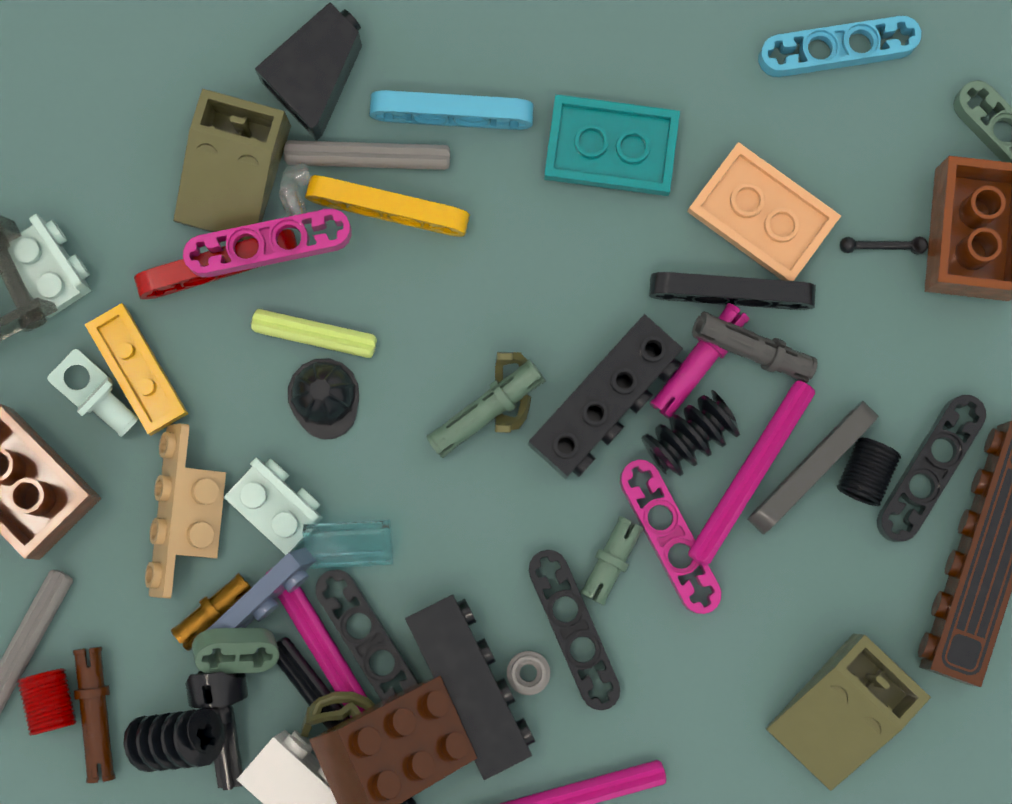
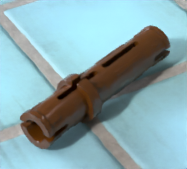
M91 647L89 649L91 666L87 665L86 648L73 650L78 689L74 690L75 700L79 699L87 773L86 783H98V763L101 764L103 782L116 778L113 769L106 695H110L109 685H104L102 647Z

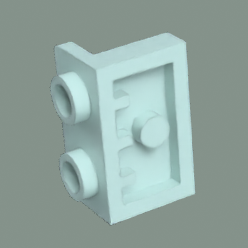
M34 214L29 218L33 225L2 244L0 248L43 314L51 318L92 291L85 281V278L90 276V273L76 254L71 257L62 246L67 241V238L55 221L52 219L46 222L38 214Z
M255 458L250 463L252 467L224 498L287 555L289 552L294 551L323 519L316 511L321 504L304 488H301L296 493L284 481L290 475L271 458L266 463Z

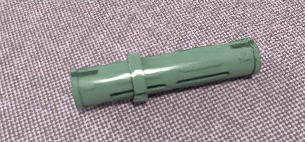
M528 359L517 370L500 382L498 380L492 382L489 385L491 389L449 419L441 427L426 436L427 440L436 453L444 458L498 415H501L506 410L509 412L517 407L515 403L546 382L545 378L534 363Z

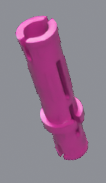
M731 303L725 306L724 311L718 317L740 327H743L750 320L745 313L740 315V309ZM697 339L699 341L656 397L650 401V405L655 409H660L659 413L669 419L718 357L724 358L729 351Z

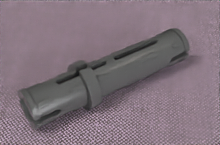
M705 311L701 313V316L697 317L692 330L694 338L761 364L763 370L782 372L805 383L809 382V379H812L816 372L818 362L815 357L793 350L786 346L785 341L773 338L771 340Z

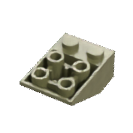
M202 88L189 129L173 221L209 232L262 222L283 155L285 142L291 128L285 111ZM246 236L241 238L240 240L244 241L253 237Z
M853 633L766 727V730L824 786L832 791L898 734L931 697L866 635Z

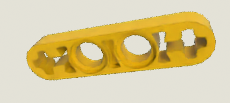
M319 175L310 177L305 196L307 200L322 206L457 237L465 236L470 217L468 212L453 206Z

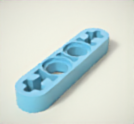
M895 16L777 34L764 42L759 53L758 62L761 69L767 75L784 77L901 59L909 56L915 50L921 40L922 31L919 24L913 18ZM897 29H900L902 35H909L910 37L904 45H901L899 39L886 40L881 47L882 50L880 49L881 39L892 37ZM854 34L865 35L871 43V49L865 53L855 52L849 44L850 36ZM814 40L824 41L830 48V56L825 59L814 58L809 53L808 44ZM796 43L800 44L799 54L787 56L783 64H778L776 58H769L774 48H779L781 54H788L795 51Z
M381 90L371 93L369 116L384 122L522 130L531 128L533 125L534 105L528 100L519 98Z

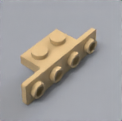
M188 424L167 426L166 432L162 434L159 443V454L163 458L162 475L157 477L154 489L155 499L159 503L157 518H154L150 527V541L154 544L152 562L148 563L145 572V584L149 588L150 597L171 598L176 555L205 558L218 557L226 472L185 468L189 437Z

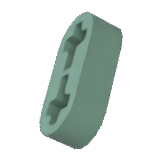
M265 628L209 629L199 633L192 643L195 664L204 673H258L272 668L279 659V649L275 636Z

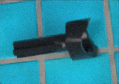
M199 671L197 674H191L185 683L189 706L191 708L214 710L220 716L224 726L225 739L223 748L218 758L214 761L218 788L232 790L234 787L243 786L236 780L243 772L232 705L248 697L246 674L204 673L202 671Z

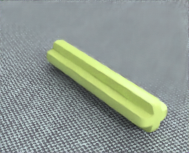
M257 309L254 312L251 322V329L255 333L366 358L373 356L377 339L373 334L263 309Z

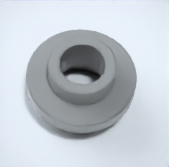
M523 651L510 660L507 667V679L516 692L523 695H534L541 692L547 686L550 679V667L546 659L539 653ZM530 664L536 668L537 675L532 681H525L521 678L520 670L524 665Z

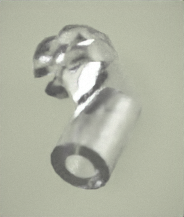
M299 163L294 167L290 164L283 170L279 197L287 217L308 213L299 188L303 185H308L311 177L305 163Z

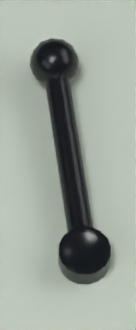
M920 236L912 241H855L851 237H844L840 241V249L844 253H852L855 249L910 250L912 253L919 255L928 248L927 240Z

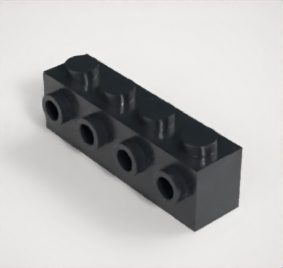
M644 314L529 440L528 446L565 479L572 472L580 477L596 459L590 453L602 440L608 446L625 427L619 422L625 413L631 409L637 414L653 396L647 390L659 377L665 383L682 364L676 357L683 348Z
M454 594L406 617L405 620L433 677L441 676L475 751L477 759L474 761L483 780L531 757L532 753L528 745L534 743L535 739L525 719L522 718L516 721L508 706L516 701L506 680L502 678L496 681L489 665L495 663L496 660L485 638L476 641L469 627L476 623V620L466 599L464 598L457 602Z

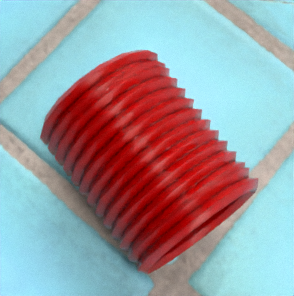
M60 668L18 679L20 696H22L21 700H23V709H25L24 713L26 714L24 717L27 718L26 722L28 723L26 726L29 727L27 730L30 731L28 733L30 736L76 724L75 710L72 709L74 706L71 705L73 703L71 701L72 697H70L71 693L68 692L70 690L68 688L69 684H67V676L64 673L66 669Z

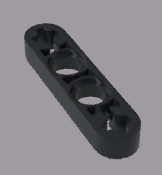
M657 272L651 274L649 296L654 299L722 305L731 303L735 306L808 310L815 308L816 285L798 281Z
M961 395L950 400L942 409L878 514L877 528L885 539L892 542H902L913 538L918 533L985 422L986 409L977 397ZM966 405L971 408L968 415L973 418L972 422L968 421L961 424L956 433L943 430L944 425L949 429L957 423L960 415L955 411V408L960 409ZM956 434H958V435H963V436H964L963 440H961V438H960L959 436H957ZM936 439H945L952 445L953 455L948 462L942 463L933 457L931 447ZM916 474L926 476L931 483L930 494L924 499L915 497L909 489L910 480ZM901 496L908 504L920 507L919 512L915 509L908 510L903 519V522L908 525L907 530H897L894 533L891 530L893 522L888 518L890 515H899L905 508L906 503L898 501Z
M553 550L540 551L533 556L529 563L530 579L580 695L585 703L593 709H609L619 699V682L566 560L561 554ZM543 557H547L550 562L557 561L559 563L560 569L555 572L557 582L560 585L567 580L570 586L569 590L557 591L548 599L545 598L543 589H550L551 585L546 576L539 578L536 575V570L541 567L540 559ZM560 597H570L577 604V615L569 622H561L553 614V604ZM578 637H588L594 643L595 653L592 659L587 662H578L571 656L570 646ZM601 660L605 669L596 670L599 679L603 683L610 682L612 685V689L607 691L608 699L604 702H601L598 697H589L588 691L594 688L590 675L587 674L583 679H580L578 670L592 668Z
M330 570L322 574L316 583L317 598L381 701L397 693L393 686L385 692L381 683L393 680L401 670L407 676V679L399 681L403 690L418 684L419 682L355 580L342 570ZM332 577L337 582L346 581L347 587L343 589V594L349 603L355 597L360 602L359 606L348 609L340 618L335 613V610L343 608L338 598H327L325 592L330 588L327 581ZM356 613L365 614L371 621L370 633L362 639L352 637L347 630L349 618ZM378 650H386L394 657L395 666L393 671L387 675H378L371 669V656Z

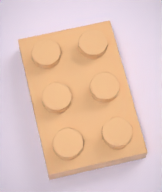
M739 142L687 211L784 281L795 280L841 217L836 211Z

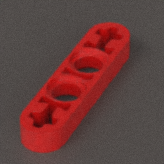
M284 229L279 233L277 243L281 248L291 250L298 246L293 230ZM255 238L237 242L235 253L243 259L251 258L257 253L259 243ZM226 246L222 247L223 251L215 253L207 251L194 257V260H198L203 267L209 265L208 259L211 256L221 254L225 258V263L231 262ZM180 259L142 271L134 276L140 299H154L252 269L213 277H200L195 275L186 266L184 259Z

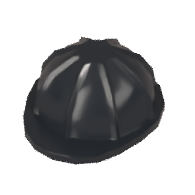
M330 358L314 359L303 364L292 375L288 386V403L296 419L309 434L322 440L336 439L346 434L354 424L359 404V385L353 372L343 363Z

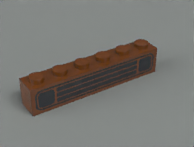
M1012 421L998 425L997 429L993 428L988 434L984 446V452L988 453L984 469L980 468L977 471L971 486V492L975 494L971 509L964 511L959 522L958 533L962 534L957 551L953 550L950 553L945 565V574L949 575L944 592H938L932 605L931 614L935 616L931 632L924 634L918 649V657L922 658L919 668L976 687L982 686L1012 592Z

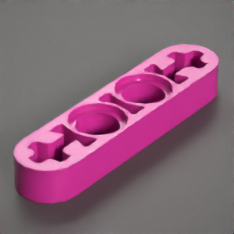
M323 209L198 235L186 243L183 250V259L186 266L195 275L213 277L340 250L349 243L352 236V228L347 216L341 211ZM329 220H334L337 226H343V229L337 231L336 239L329 240L327 234L313 235L316 244L310 245V237L304 225L311 223L313 232L326 229V222ZM286 228H295L301 233L299 245L291 250H285L277 243L279 233ZM251 236L259 243L257 253L248 259L238 257L235 253L236 243L243 237ZM226 241V251L231 262L225 263V258L222 254L211 256L208 259L209 265L205 267L198 260H194L195 256L200 255L201 247L206 246L212 253L223 251L220 242Z
M646 460L630 462L620 474L622 491L641 527L644 528V532L682 604L693 613L706 614L712 612L721 601V589L709 565H701L692 559L686 568L680 569L672 566L669 562L668 552L674 544H684L690 549L695 539L660 473L652 463ZM635 468L640 473L647 471L650 474L651 479L646 482L650 494L659 489L662 498L649 501L643 508H640L637 500L645 498L639 486L631 488L628 483L633 477L631 470ZM654 506H664L671 512L672 522L668 528L656 530L649 524L648 513ZM700 566L703 574L696 575L695 578L701 587L709 586L712 593L707 596L708 604L703 606L701 602L692 603L689 596L695 591L690 580H686L681 585L678 576L689 574Z

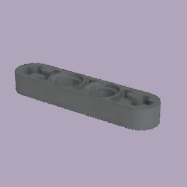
M864 401L860 402L752 512L747 520L762 534L768 532L865 433L879 416Z

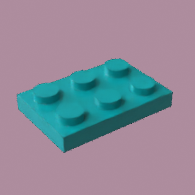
M555 94L544 180L669 196L680 111Z

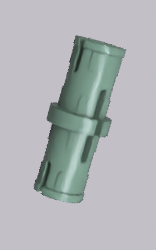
M619 516L618 522L604 549L597 551L595 557L598 561L586 584L580 591L582 595L591 598L601 605H605L606 599L620 572H626L629 566L626 560L638 537L644 530L638 524H631L632 521Z

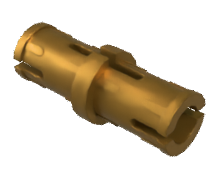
M239 573L211 598L205 596L199 601L201 606L170 630L180 644L183 643V647L187 651L192 649L194 638L199 633L210 628L252 588Z

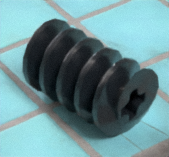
M711 390L713 400L705 395L697 399L699 410L692 405H687L683 409L685 420L676 414L669 418L671 430L665 425H658L655 428L658 440L649 434L641 437L648 453L664 474H667L666 471L668 469L679 476L684 474L680 462L683 459L692 466H696L698 464L695 456L697 449L707 457L712 455L709 441L711 440L721 447L725 446L726 442L722 433L725 430L735 437L740 435L734 415L724 400L714 390Z
M208 708L137 717L129 723L124 732L123 744L125 754L134 767L144 772L207 766L215 761L222 751L225 739L224 726L220 716L214 710Z

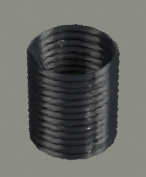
M861 437L857 440L858 442H855V448H853V452L849 456L850 460H848V464H846V468L842 472L843 475L838 481L839 485L836 486L840 492L857 501L872 506H880V502L884 498L883 494H886L885 490H887V486L891 482L890 479L896 470L895 467L898 466L897 463H899L901 455L883 443Z

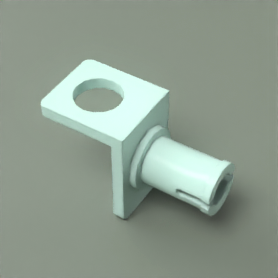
M73 349L47 377L48 381L78 407L77 413L83 416L86 412L91 413L93 411L113 428L120 437L139 419L136 414L111 393L113 380L78 349ZM81 365L88 370L90 380L83 389H72L65 383L64 373L70 366Z

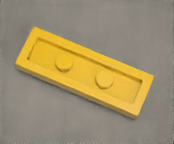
M123 303L84 324L147 434L152 436L188 415L176 391Z

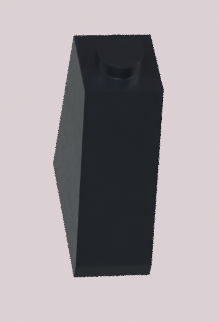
M331 2L255 68L261 83L316 141L323 136L362 48L358 32L361 26L346 9L339 12Z

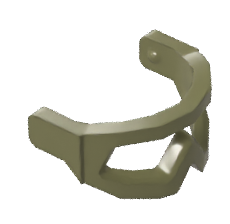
M497 352L495 380L499 382L503 380V365L517 363L520 367L527 359L521 352ZM527 394L520 400L519 411L516 417L501 414L494 418L495 432L509 433L511 430L520 429L527 419L531 396Z
M332 692L319 697L310 707H307L301 727V736L308 737L312 729L311 725L325 721L343 720L348 715L353 717L360 713L357 706L366 710L375 704L368 697L355 692ZM335 703H348L340 710L321 713L322 708Z

